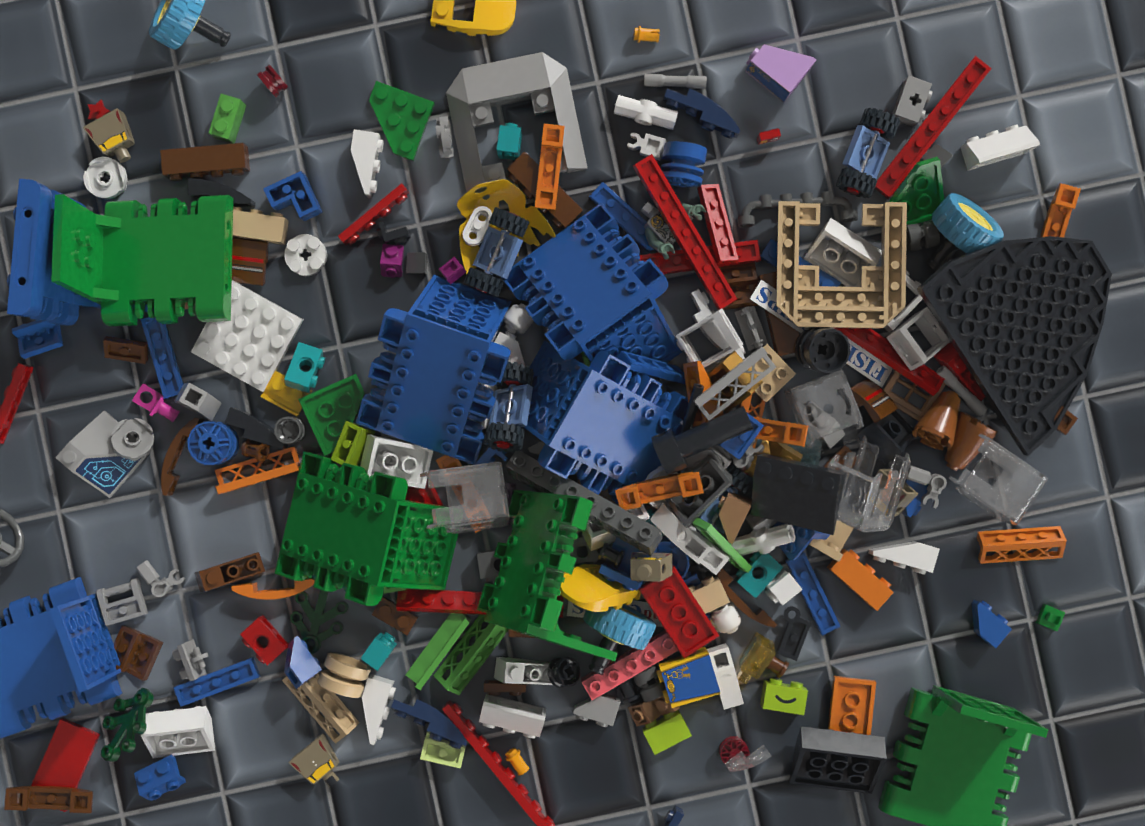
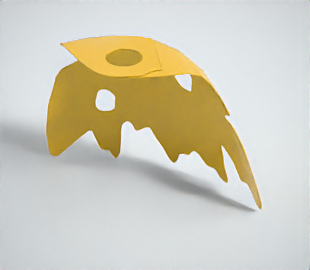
M501 179L478 184L465 193L457 202L461 215L466 218V221L459 227L460 250L463 265L467 271L466 274L470 267L476 269L473 263L480 247L478 245H467L463 240V230L474 209L479 206H485L493 213L495 207L500 208L499 201L504 200L508 204L511 213L529 221L523 237L512 233L509 235L517 237L529 245L540 246L531 227L536 228L542 235L548 233L553 238L556 237L552 227L534 206L525 208V195L508 180ZM481 187H487L485 191L481 193H475L477 189ZM485 195L490 196L487 200H484L483 197ZM481 215L478 219L485 221L486 217ZM492 224L490 225L491 228H494V229H496V230H499V231L503 230V229L498 228V227H496V226H494V225H492ZM472 233L469 235V237L471 239H476L477 235L475 233Z

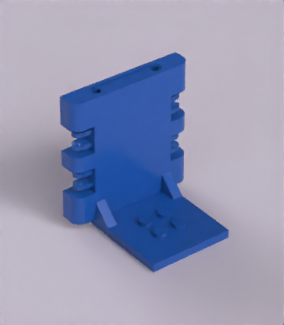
M19 179L17 207L13 211L15 229L11 274L7 278V285L9 287L7 314L30 317L33 320L47 321V323L56 325H73L79 317V306L101 308V305L51 282L55 195L61 193L50 190L47 186L34 180ZM74 200L75 202L79 203L80 205L86 208L84 204ZM145 304L144 312H148L147 304Z
M602 203L562 230L555 238H551L512 266L507 279L501 277L518 300L528 302L525 310L533 321L539 326L548 327V331L544 335L563 360H570L583 351L591 363L600 351H605L618 358L617 356L621 351H626L668 363L682 353L655 301L668 288V281L665 275L650 258L647 261H640L638 245L629 234L624 237L619 236L618 223ZM630 370L631 373H632L631 378H632L634 375H639V376H640V375L643 374V373H639V372Z
M433 275L409 312L395 308L388 309L383 316L378 340L383 342L384 349L394 352L396 355L382 352L371 363L368 377L373 379L376 386L383 389L372 388L370 393L364 396L356 424L475 465L485 437L482 432V425L475 421L483 422L486 418L490 419L496 402L493 390L480 383L494 386L497 382L501 383L511 351L507 347L493 341L507 311L510 309L512 301L457 282H453L450 285L446 278Z
M544 341L530 365V369H533L534 372L533 390L527 426L524 427L545 443L539 454L538 463L543 468L565 479L568 478L569 474L574 475L577 472V477L580 479L582 486L598 495L601 490L603 491L608 488L612 500L618 504L615 490L646 480L652 471L662 466L651 437L669 429L673 430L675 436L680 434L688 406V398L676 391L671 393L664 392L662 394V383L646 374L634 375L631 378V366L605 351L597 353L588 367L575 358L563 360L549 342Z
M81 577L50 587L49 594H43L42 597L46 609L45 612H43L38 599H31L30 595L10 602L9 608L3 610L7 626L3 625L0 617V739L32 727L31 723L36 721L33 705H36L41 718L48 717L50 720H54L71 713L70 709L75 708V700L72 694L74 690L82 705L87 703V701L90 705H95L123 694L116 677L117 674L121 673V669H116V665L120 666L121 663L114 648L110 632L105 625L96 593L87 596Z

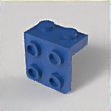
M777 521V523L773 527L781 526L786 523ZM792 525L796 536L795 542L780 545L779 547L790 561H795L813 539L826 540L830 534Z
M616 537L612 548L618 551H625L623 560L618 568H614L613 564L605 561L601 565L599 573L603 574V577L609 581L620 582L624 588L637 591L644 581L631 580L630 560L632 552L642 551Z

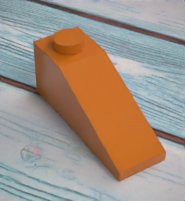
M701 361L683 364L688 403L695 383L704 386L703 392L713 385ZM710 399L703 405L709 415L716 410L717 400ZM699 408L693 426H699L708 422ZM723 410L712 419L722 416Z

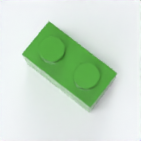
M220 94L209 134L215 139L231 144L235 143L246 104L241 99Z

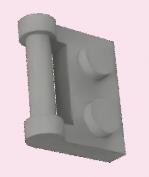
M139 578L131 579L129 583L108 589L101 588L96 591L106 626L148 614ZM133 591L134 596L108 603V597Z

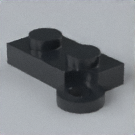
M789 606L783 613L788 623L776 653L797 661L812 622L800 618L801 614L798 608ZM790 611H795L796 616L794 618L788 617Z

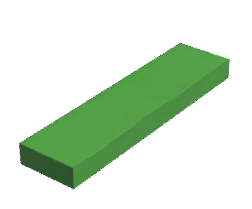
M696 518L693 525L702 535L728 555V561L734 567L749 573L752 566L710 523Z

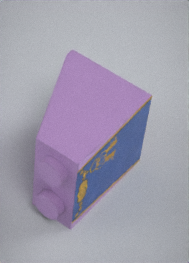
M764 44L760 50L756 48L749 56V60L746 63L748 65L746 73L782 102H785L810 71L816 59Z

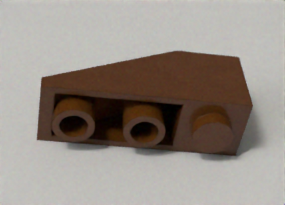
M257 552L195 572L194 574L200 592H205L265 572L260 553Z

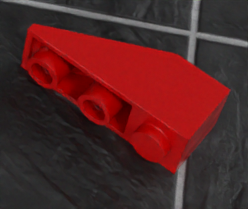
M948 343L934 356L941 366L945 365L957 377L958 381L980 401L986 397L952 343Z

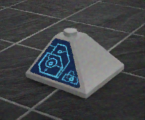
M103 411L69 441L55 458L71 472L111 498L150 452L136 461L120 457L113 450L111 444V432L118 421L106 411ZM128 436L129 443L137 442L135 436Z

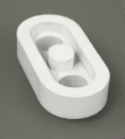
M479 206L474 209L463 230V240L467 245L477 246L483 241L487 229L491 225L489 220L492 212L489 208ZM481 215L485 216V217H486V220H485V221H480V220L478 219L479 216H481ZM475 233L477 238L471 239L469 235Z

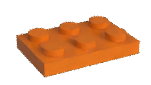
M833 676L828 729L871 735L876 690L875 680Z

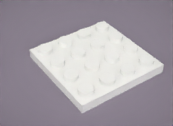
M232 280L231 321L206 322L191 352L264 392L304 319Z

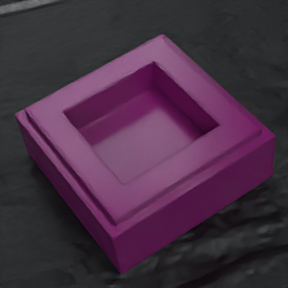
M455 257L438 269L450 285L467 272Z

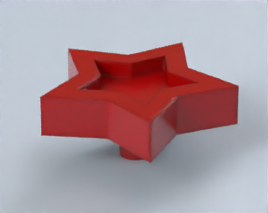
M102 99L96 104H87L90 110L88 120L98 119L111 112L104 107Z

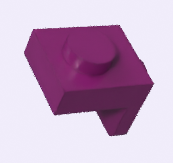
M383 244L380 260L382 276L390 278L402 277L404 245Z

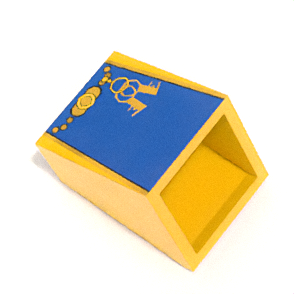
M705 646L685 659L680 655L660 663V670L656 671L659 682H664L666 690L662 691L665 702H670L672 708L721 694L712 662Z

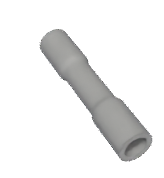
M644 75V86L706 89L707 76Z
M945 365L936 371L938 375L945 378L944 383L954 390L977 416H982L988 408L963 386Z

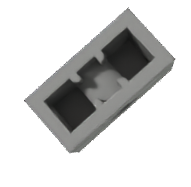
M910 75L903 81L892 112L893 115L899 118L900 123L914 127L918 122H922L926 113L923 110L924 105L930 101L933 91H930L932 83Z

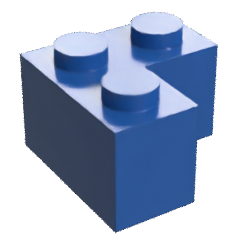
M302 171L263 188L271 207L276 211L294 204L299 217L303 221L323 213L310 183Z

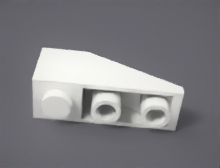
M354 129L351 153L364 193L368 198H372V194L376 193L377 190L375 175L380 170L378 156L379 152L383 151L384 140H381L379 133Z
M913 541L869 549L868 553L874 555V560L885 563L886 559L894 561V566L905 569L906 565L914 567V572L925 575L926 571L933 573L940 549Z
M725 643L708 648L707 651L721 693L719 695L723 709L744 704L729 647Z
M496 657L495 679L503 683L552 685L548 678L550 662Z
M370 674L364 688L362 702L369 742L374 745L377 739L381 740L384 731V728L381 727L382 721L388 718L390 708L387 707L389 699L393 700L396 688L393 687V680Z

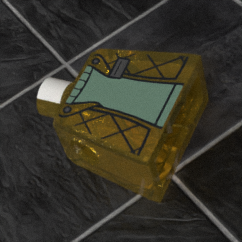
M755 632L739 659V667L741 669L737 675L739 681L747 684L751 677L755 679L760 678L776 654L773 641Z

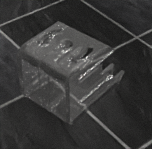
M842 369L784 390V395L795 423L808 425L805 449L813 465L816 464L814 457L825 453L822 443L818 438L842 429L846 434L841 438L844 445L854 441H858L860 446L863 445L861 438L857 435L858 430L864 427L862 416ZM809 402L813 404L811 406V414L814 420L819 423L817 428L810 423L806 415V405Z
M980 433L978 436L984 439V442L978 451L983 456L972 472L965 468L958 480L951 476L949 479L959 485L955 489L961 495L1004 523L1017 525L1048 478L991 438ZM991 461L995 462L1003 469L996 466H991ZM990 478L996 480L993 486L987 483Z
M863 435L853 469L855 452H848L844 456L843 460L845 461L843 465L838 463L840 455L836 454L827 466L830 469L847 472L837 521H841L864 533L885 531L890 528L894 520L911 461L908 453L905 454V457L896 454L886 482L881 480L882 473L872 477L879 447L867 442L866 436Z
M501 462L431 470L420 474V477L427 476L429 489L446 486L448 507L432 509L433 524L428 525L427 529L445 527L447 533L456 534L499 528L508 524L510 514ZM459 486L462 488L460 492L456 489Z

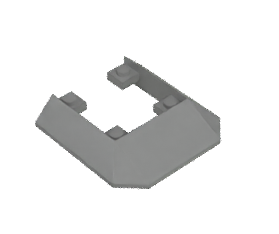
M540 52L461 69L447 90L446 95L466 192L478 184L501 179L506 180L502 162L482 166L474 128L494 124L490 103L531 95L535 115L555 111L557 125L565 126L560 173L588 169L569 76L565 66L545 53ZM481 187L475 192L486 190L487 187Z

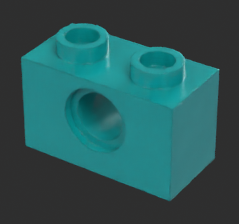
M505 123V126L500 125L497 143L499 159L516 160L520 156L522 132L521 128L517 127V124Z
M298 342L284 378L285 386L306 393L310 392L311 387L315 388L318 381L317 371L318 369L322 370L325 363L323 350ZM308 365L311 367V370L304 372L300 368Z
M759 551L754 552L749 558L751 560L749 564L752 566L749 573L739 569L735 574L737 577L734 579L754 598L783 569L768 553L760 554ZM755 567L762 568V575L760 577H753L752 571Z
M380 632L360 659L378 671L396 647L395 638L387 632L384 634Z

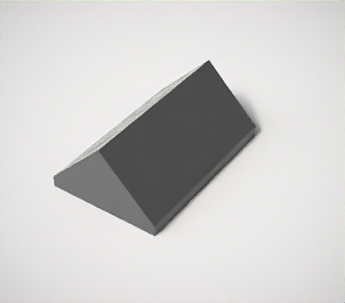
M709 454L691 471L699 472L704 493L684 498L681 495L665 499L686 528L733 483L732 475Z

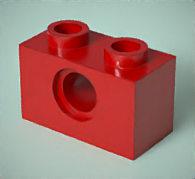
M264 615L258 617L240 634L243 637L242 642L248 648H252L256 652V658L261 663H266L267 666L288 648L289 644ZM261 636L267 638V646L260 644L259 639Z

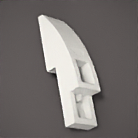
M697 289L690 294L699 311L692 316L696 323L715 312L714 310L710 311L707 305L709 300L705 292L701 293ZM715 320L699 328L707 339L720 351L730 346ZM743 346L735 351L742 359H745L744 354L746 352Z
M662 503L650 518L654 525L695 562L704 565L715 575L729 560L728 555L698 533L694 526L690 525L686 528L675 512L666 504Z

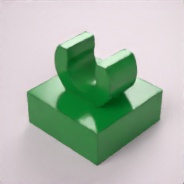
M1043 604L1036 623L1058 632L1065 612Z

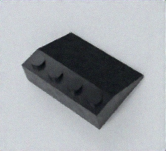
M766 453L757 455L753 476L751 515L834 535L847 472Z
M801 726L796 741L789 783L872 794L887 759L885 737Z

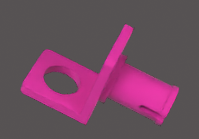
M146 384L141 385L132 399L134 403L150 411V416L158 413L171 422H174L180 412L164 403L163 395ZM142 392H150L153 396L152 401L149 403L142 402L140 399Z

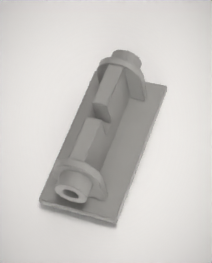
M748 306L734 312L748 351L768 344L755 306Z

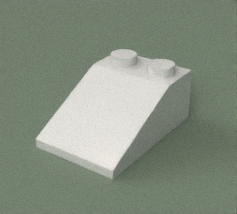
M367 434L360 467L366 470L369 477L374 475V471L405 479L408 486L425 489L433 450L405 441Z

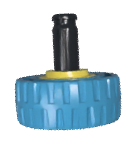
M161 0L149 28L151 38L175 50L186 41L192 30L210 41L220 44L221 47L227 45L231 34L200 16L205 0Z
M951 193L932 214L933 223L946 239L934 251L931 258L926 261V264L933 271H937L950 260L958 249L967 254L1002 241L1004 233L998 223L981 207L962 195Z
M622 604V608L617 610L613 606L609 607L608 611L603 612L586 610L583 617L585 623L603 635L598 647L615 652L618 643L644 650L656 628V623L652 619L626 604ZM594 656L589 669L603 675L610 660Z

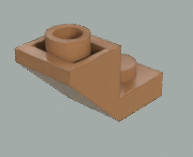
M664 695L650 702L641 700L628 707L636 726L649 724L659 716L675 712L679 709V706L672 708L670 702L666 703Z

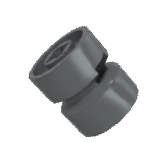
M933 221L923 222L921 226L917 223L906 225V249L908 252L921 250L923 246L926 249L939 247L940 233Z
M283 417L277 421L274 427L276 438L286 444L299 443L304 439L307 432L304 421L296 417Z
M656 664L632 677L636 686L641 687L639 692L644 702H650L663 696L662 691L666 690L664 682H659Z

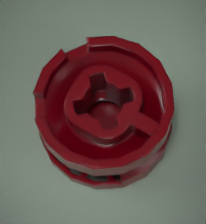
M269 64L265 67L266 70L264 72L260 71L257 76L270 92L277 97L280 95L279 92L281 90L285 91L288 86Z
M737 736L726 737L719 746V754L723 763L735 769L743 767L747 763L750 752L743 739Z

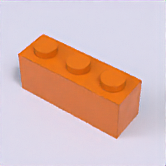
M842 549L840 552L843 554L839 562L833 560L827 568L869 606L878 611L894 593L890 589L891 584L883 577L878 579L874 575L876 571L870 565L860 563L858 561L860 557L853 550L848 552Z

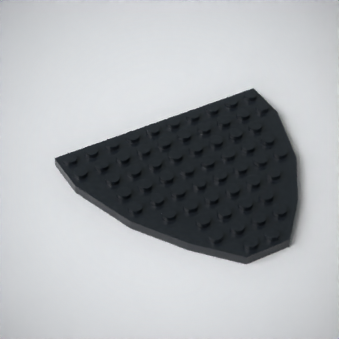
M1049 236L999 241L991 246L946 262L917 288V291L1023 455L1029 456L1058 428L1086 378L1104 323L1112 273L1091 240ZM1060 407H1064L1058 415V417L1055 419V415L1059 411Z

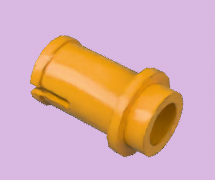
M638 26V28H634L633 40H636L637 43H640V41L658 43L660 35L658 33L660 30Z
M514 747L506 752V761H510L519 776L529 770V766L521 757V751Z

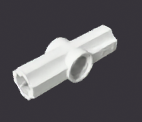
M618 95L614 114L632 118L637 123L651 126L653 124L673 130L678 111L657 106L655 102L640 99L638 101Z
M784 524L770 529L763 527L757 532L753 530L751 534L735 538L731 545L741 556L758 551L760 554H767L773 551L776 546L795 542L796 536L792 525Z

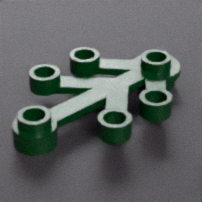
M320 590L315 611L308 601L309 596L307 592L303 591L295 595V601L301 605L311 622L310 632L303 623L304 617L300 611L293 612L290 615V621L297 627L302 640L307 644L308 651L311 654L316 653L321 648L322 641L343 631V624L335 621L329 629L318 634L320 625L339 614H345L349 609L346 602L340 601L333 609L323 614L329 591ZM299 594H303L305 596L304 601L299 600ZM343 604L345 611H340L338 606ZM294 614L300 616L299 621L293 619ZM335 624L339 625L340 631H335L333 626ZM309 639L315 641L314 646L308 644Z
M141 688L132 698L126 700L118 698L115 700L113 705L115 711L124 712L129 707H132L129 713L115 718L110 716L104 718L102 723L104 729L113 730L116 726L121 725L112 742L105 745L101 750V757L105 761H117L120 757L121 749L129 753L134 751L136 746L134 741L135 733L143 734L147 728L145 723L146 708L151 706L154 698L153 693L149 689ZM127 732L126 739L123 740L120 749L119 744Z

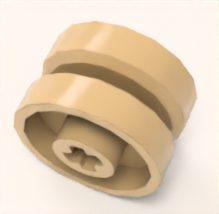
M328 653L324 662L327 670L321 671L317 683L321 687L342 696L351 698L361 697L364 690V684L361 681L368 679L371 667L360 660L343 654Z

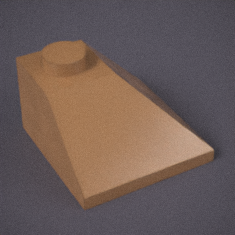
M731 492L728 493L727 497L722 496L717 507L721 508L719 517L728 542L733 544L752 505V498Z

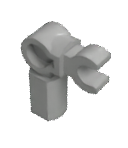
M754 439L741 459L738 460L722 447L714 446L726 458L733 460L735 466L742 471L747 470L751 466V462L755 459L754 456L762 453L765 447L761 444L758 448L754 449L753 444L756 442Z
M909 465L904 478L922 485H927L928 483V492L922 496L921 503L926 505L927 500L932 498L933 503L931 507L936 508L939 504L938 494H941L942 490L946 487V479L939 474L930 475L929 471Z
M148 560L136 567V570L145 582L152 586L151 592L155 597L167 595L173 589V585H178L185 581L184 577L180 580L174 578L175 573L179 571L178 569L172 570L168 578L164 577L159 580L160 576Z

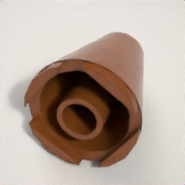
M949 390L942 392L913 428V436L916 438L918 435L922 438L920 442L931 448L943 450L944 447H948L947 450H950L954 443L961 404L959 395Z
M961 411L958 415L953 446L950 450H947L944 458L947 461L946 466L955 471L958 469L963 470L992 441L998 431Z

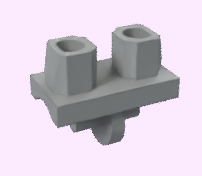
M194 639L178 645L177 649L172 651L174 660H182L184 665L179 672L181 679L193 681L207 674L203 658L208 657V653L201 654L199 647H196Z

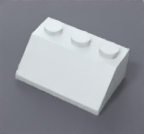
M1017 124L1007 127L1006 131L999 133L998 130L987 133L985 138L979 139L978 136L966 140V144L961 146V151L967 171L1026 154L1038 147L1040 143L1027 126L1018 127Z
M830 218L803 259L814 266H819V269L847 287H860L861 267L876 266L881 257V250Z
M486 694L479 722L488 728L501 727L503 731L508 733L521 732L523 736L528 738L540 737L546 717V708Z
M206 706L163 712L155 711L146 714L145 723L147 728L141 734V737L152 758L215 751L212 718Z

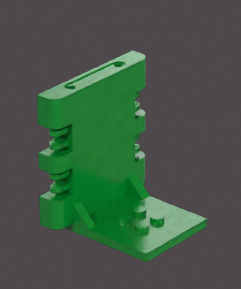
M64 194L55 195L51 282L101 305V317L108 326L137 325V319L144 317L145 304H147L148 316L150 318H156L162 324L178 323V317L184 316L186 302H188L189 315H196L202 322L231 321L233 198L230 195L201 196L198 201L191 203L190 215H187L188 209L185 202H181L177 198L159 199L158 203L151 205L150 217H148L147 206L136 200L107 202L105 204V214L98 215Z
M303 452L275 574L295 581H304L313 577V580H315L314 588L330 592L343 588L346 592L345 599L365 606L377 605L382 599L384 587L445 590L464 510L405 500L408 483L403 478L374 471V475L369 477L363 467L343 463L342 467L339 468L331 458Z
M514 490L506 517L514 519L513 530L507 543L498 542L493 557L501 560L498 576H496L494 585L485 583L477 607L478 611L486 613L485 622L612 661L616 660V652L582 642V637L564 633L560 630L557 623L563 602L556 599L561 594L559 590L561 583L565 581L563 576L564 574L572 575L577 559L570 556V553L574 551L573 543L578 538L577 531L585 532L594 502L580 496Z
M933 685L931 693L911 687L904 715L910 719L923 722V724L909 722L908 724L910 729L920 731V735L915 737L906 734L904 739L917 745L896 740L893 756L901 761L911 763L909 765L898 762L897 767L903 771H909L908 778L902 775H894L893 780L906 784L905 786L885 780L878 805L880 811L927 826H1007L1009 817L992 810L1006 812L1007 807L1003 804L995 803L996 796L1002 799H1009L1010 794L998 789L1016 792L1020 780L1019 775L1004 770L1017 771L1018 766L1006 762L1007 756L1015 759L1021 758L1020 753L1009 749L1011 747L1028 751L1032 734L1046 738L1048 729L1013 707Z

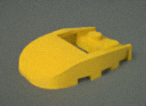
M433 0L432 16L430 19L431 26L433 27L438 24L446 26L449 31H458L469 36H476V34L494 36L507 32L514 23L516 0H475L473 22L453 20L455 0Z
M583 564L575 567L572 575L564 574L565 581L561 583L559 589L561 591L560 595L573 604L594 612L608 611V608L611 606L616 610L621 609L622 604L629 605L632 603L633 598L639 600L641 596L639 589L631 591L624 588L620 582L605 579L603 574L599 573L601 565Z

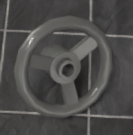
M0 509V518L6 521L13 529L16 543L15 548L2 541L0 533V551L9 555L4 559H0V568L7 567L19 558L24 550L25 541L22 530L15 519L3 509Z

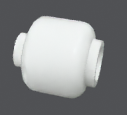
M522 303L520 305H512L504 318L506 323L504 328L513 335L516 332L524 334L533 323V319L525 310L526 306Z
M731 603L712 610L710 615L714 626L720 633H734L741 623V617L735 606Z

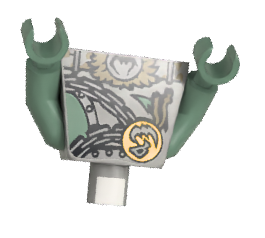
M647 202L640 210L649 218L648 222L644 225L647 242L650 247L662 253L663 258L667 260L669 256L666 252L671 251L673 254L675 253L672 244L676 239L659 210L650 202ZM681 203L691 220L693 215L697 220L703 219L698 214L700 211L706 212L703 205L693 206Z

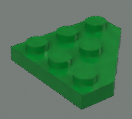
M376 81L369 101L395 155L414 161L435 103Z
M936 156L917 162L889 202H907L906 225L931 220L933 212L944 200L940 159Z
M357 374L298 399L324 456L334 452L345 422H354L365 393Z

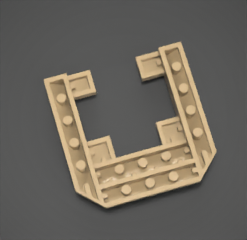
M778 201L776 306L797 327L883 329L906 307L907 202L862 205V226L882 227L881 266L861 267V287L819 286V266L799 265V226L820 225V204L800 203V201Z

